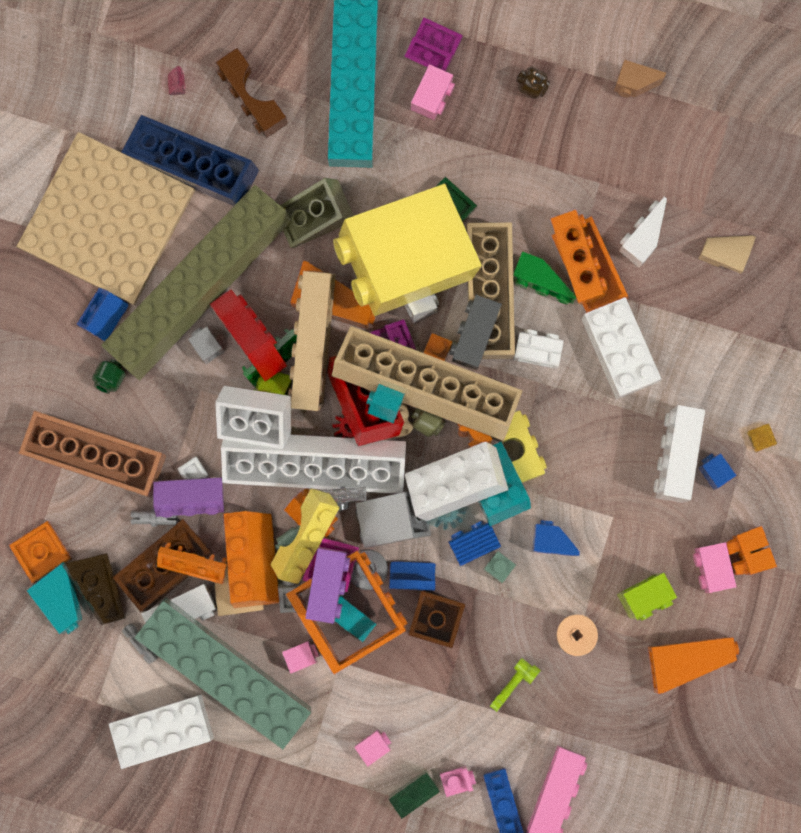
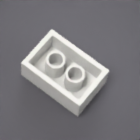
M223 386L216 400L217 438L284 449L291 433V396Z

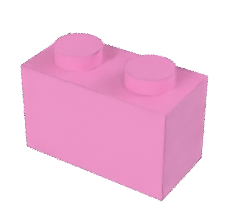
M429 64L411 102V110L435 120L437 114L441 115L446 103L443 101L446 95L450 96L455 84L452 83L453 75Z
M726 542L695 549L696 553L693 554L695 566L700 569L701 576L698 577L701 589H704L705 593L736 587Z

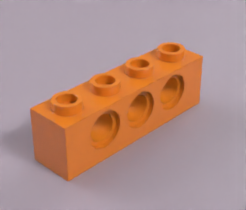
M573 210L551 218L578 303L582 305L605 297L604 291L608 290L604 277L600 278L597 271L601 268L597 256H592L590 250L594 248L590 235L586 236L584 232V227H587L584 215H579L577 210ZM571 231H578L579 237L575 241H569L568 234ZM580 251L585 252V260L576 262V253ZM586 272L593 274V279L590 283L582 282V275Z

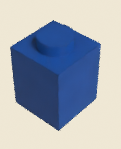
M711 453L701 460L703 465L698 467L713 490L718 489L737 476L721 453L716 456Z

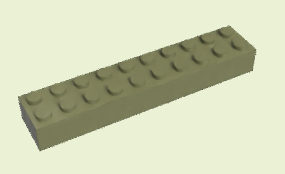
M254 185L101 346L140 381L210 308V304L218 299L287 227L292 220L286 210L259 187Z

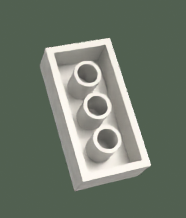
M626 297L583 315L581 320L616 400L656 384L661 380Z
M677 405L670 410V413H666L664 426L667 427L666 435L662 436L661 448L664 449L663 457H659L657 470H660L659 479L655 480L653 489L657 493L656 498L680 503L691 500L705 410Z
M483 442L404 474L415 516L425 521L508 490L497 449L488 442Z
M202 695L109 723L121 769L214 739Z

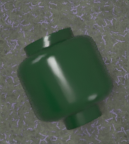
M113 359L101 361L92 376L94 387L105 394L116 392L126 374L118 361Z

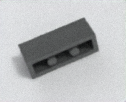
M479 295L475 296L474 301L469 300L465 310L469 315L466 322L461 321L457 332L461 334L459 342L454 341L450 351V355H453L452 362L476 371L478 370L500 311L501 303Z

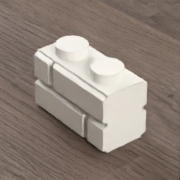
M524 329V332H519L513 360L557 369L560 363L564 340H560L559 336L555 334H546L545 337L537 335V331Z

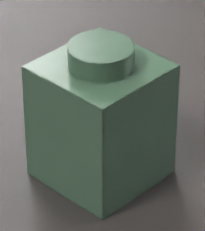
M497 551L483 570L499 583H503L516 564Z

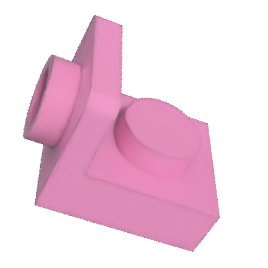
M466 766L440 773L446 797L465 791L471 792L473 791L472 785L476 784L473 771H468Z

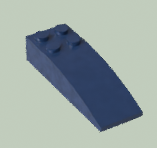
M141 115L121 152L193 187L199 192L232 206H235L250 190L259 172L257 166L250 159L144 115Z

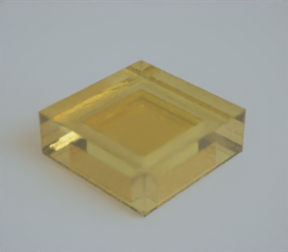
M769 423L747 431L754 452L777 444Z

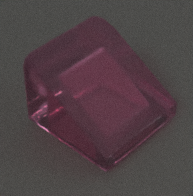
M176 66L168 74L169 95L171 96L186 93L184 72L180 66Z

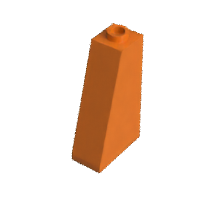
M303 260L299 276L303 275V271H323ZM299 276L290 301L291 306L295 308L297 298H301L302 289H298ZM335 280L332 319L368 329L369 323L373 324L376 317L373 315L369 304L360 306L353 291Z
M722 637L648 647L654 693H665L737 661L736 655H739L737 641H734V637Z

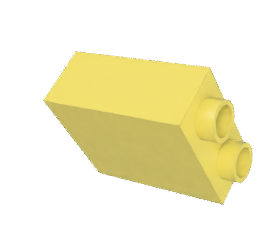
M445 184L347 218L343 222L339 237L333 240L334 249L342 265L351 263L357 279L351 281V285L360 306L369 304L374 316L470 281L482 266Z

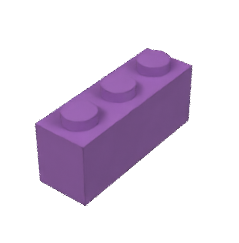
M222 478L154 482L153 505L156 517L168 518L176 515L193 516L195 514L214 515L224 512Z
M322 547L318 548L305 619L334 624L335 618L340 619L342 605L338 604L339 596L344 595L346 581H342L344 571L348 572L350 558L346 557L347 552Z

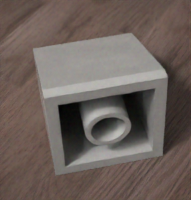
M409 492L356 503V518L360 523V539L364 544V548L431 536L429 522L415 516Z

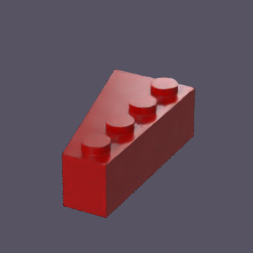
M231 289L213 301L210 306L266 382L287 367V365L274 347V344L277 342L271 333H264L267 330L260 319L254 320L257 318V315L250 306L245 308L248 305L241 294L236 296Z

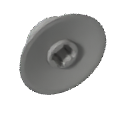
M361 550V553L365 552L369 557L373 573L377 572L384 582L388 574V565L385 558L375 550ZM356 561L351 582L360 589L372 590L373 587Z

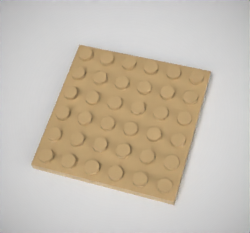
M78 132L16 247L98 288L105 289L135 306L188 206L195 189Z

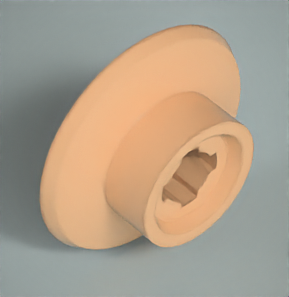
M571 615L560 623L557 630V640L560 647L566 653L573 656H582L593 650L598 640V632L595 624L588 617ZM579 630L582 636L575 641L572 633Z

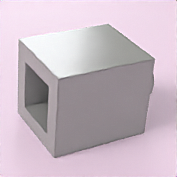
M202 327L198 328L191 334L192 337L188 339L205 364H208L224 353L207 327L204 329Z

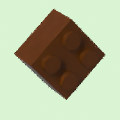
M421 591L408 635L453 649L466 604Z

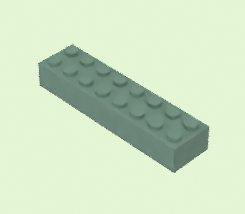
M165 597L135 636L136 640L282 750L311 714V706L167 597Z

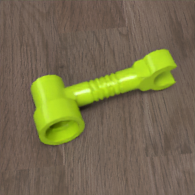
M521 658L514 667L517 672L490 707L497 712L522 679L531 684L541 671L537 666H532Z

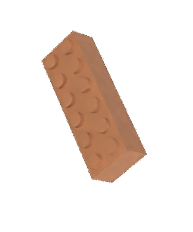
M37 411L33 412L19 450L21 455L152 498L154 493V482L158 481L166 459V455Z

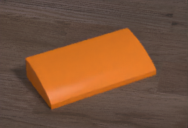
M592 216L585 219L587 227H584V232L586 236L590 235L594 248L590 250L592 256H597L601 268L597 271L600 278L604 277L608 290L604 291L605 297L582 304L586 313L622 298H629ZM571 231L568 234L569 241H575L579 237L578 231ZM553 234L551 236L566 267L556 234ZM583 251L575 255L576 262H582L586 258V253ZM586 272L582 275L583 283H590L593 279L591 272Z

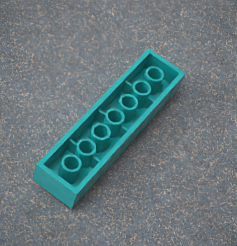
M334 0L328 140L329 167L373 168L378 0Z

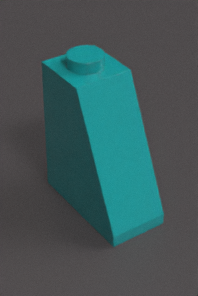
M63 562L29 588L27 592L59 634L67 633L69 635L79 628L78 623L83 619L75 584L62 566L65 564Z

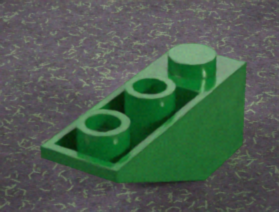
M522 251L513 274L515 285L527 289V287L535 289V292L541 296L547 297L550 295L556 297V301L565 305L573 304L576 299L575 294L543 259Z

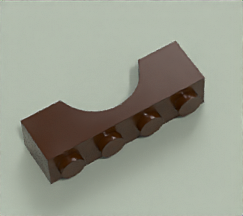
M238 48L216 61L218 77L222 82L226 81L229 84L228 90L234 99L238 98L241 101L242 105H240V108L247 117L249 115L254 120L252 125L258 134L263 133L268 138L288 124L286 116L275 100H257L246 91V82L252 72L250 65Z

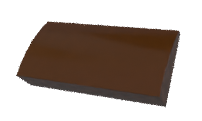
M184 519L113 577L141 613L148 611L189 577L186 574L157 567L160 546L165 547L167 543H171L170 549L176 551L179 546H182V552L197 554L206 559L214 555Z

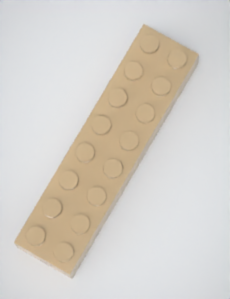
M350 326L334 361L332 372L333 377L376 392L378 385L381 384L404 393L402 403L503 441L523 391Z

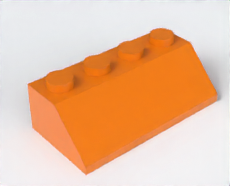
M250 511L225 513L224 526L231 605L234 608L280 603L277 575L270 565L275 557L272 514Z

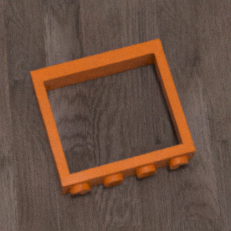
M359 550L347 556V558H350V563L354 560L358 562L396 627L340 661L317 622L305 619L307 605L300 593L311 587L313 578L286 594L333 674L338 673L406 631L405 625L408 624L402 612L397 613L393 605L396 603L389 592L385 593L381 585L384 583L379 574L371 571L369 565L372 563L365 552L361 553Z

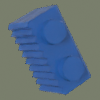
M483 520L472 525V531L464 534L463 530L451 535L452 540L448 541L459 567L501 547L492 526L490 527L488 523L484 524Z

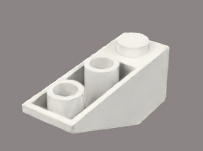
M665 197L660 202L656 200L648 209L651 213L645 219L642 216L634 225L636 228L635 232L632 235L627 233L620 242L623 246L619 252L639 268L657 247L667 201Z

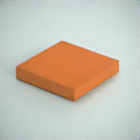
M46 521L9 545L31 583L39 581L61 563H67L72 560L49 521Z

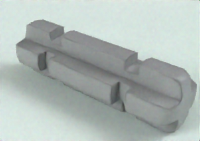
M133 624L127 625L122 630L124 635L130 638L129 641L140 655H144L143 658L148 664L158 658V655L135 639L137 628Z

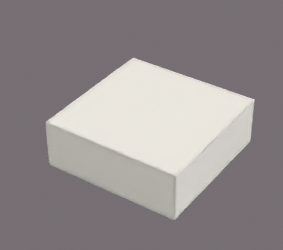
M194 457L178 468L184 480L205 479L209 476L197 457Z

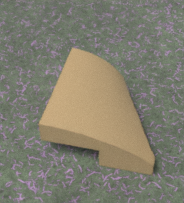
M756 237L707 238L698 259L716 267L721 265L741 274Z

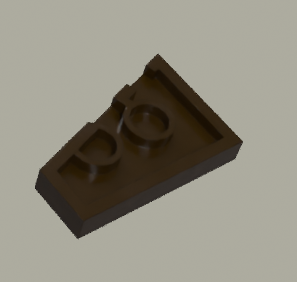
M108 553L62 565L101 625L125 619L117 586L113 579L114 575Z

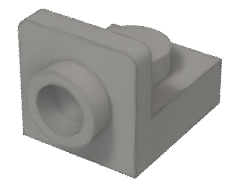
M278 579L280 613L296 612L286 594L301 585V580L299 584Z

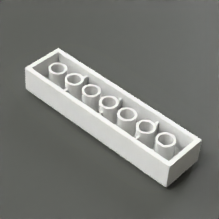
M290 435L284 449L223 439L221 445L222 483L399 494L403 493L406 442L381 440L357 446L354 438Z

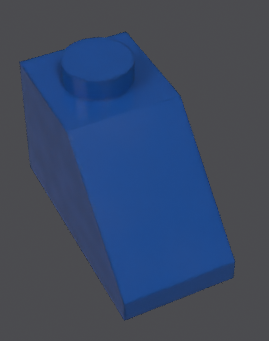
M540 520V524L534 525L532 552L576 557L580 555L577 547L559 526H554L553 521Z

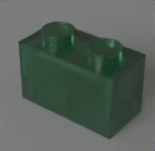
M426 769L389 795L388 800L401 819H403L438 794L440 789Z

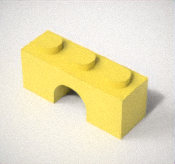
M517 411L514 413L504 441L501 440V442L515 440L522 445V457L513 461L512 464L521 482L524 483L544 475V469L547 466L543 456L539 457L536 448H538V443L535 436H530L527 428L530 427L526 414L522 415L521 411Z

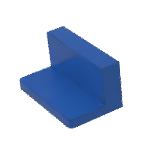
M98 288L76 325L105 341L118 324L128 304L111 292Z
M391 562L389 589L435 590V563Z

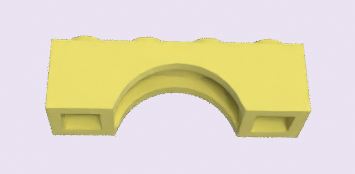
M310 489L301 506V525L296 538L290 545L286 547L280 546L270 564L278 579L299 584L339 510V506L330 494Z

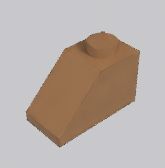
M624 60L614 91L618 92L622 97H637L661 85L666 72Z

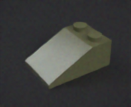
M324 178L280 205L286 210L292 220L283 230L291 248L300 246L342 227L345 219L354 216L338 179Z

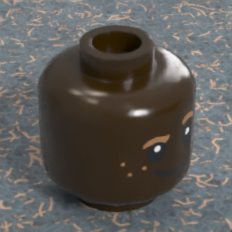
M533 66L528 67L525 71L521 70L516 79V82L519 83V92L532 99H537L539 96L543 97L550 85L548 75Z

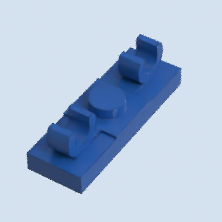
M502 768L483 774L499 833H524L506 769Z

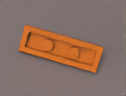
M167 543L165 547L160 546L157 567L219 584L224 583L227 567L226 558L223 557L220 563L214 561L215 555H211L209 559H206L197 554L182 552V546H179L177 551L170 549L171 543Z

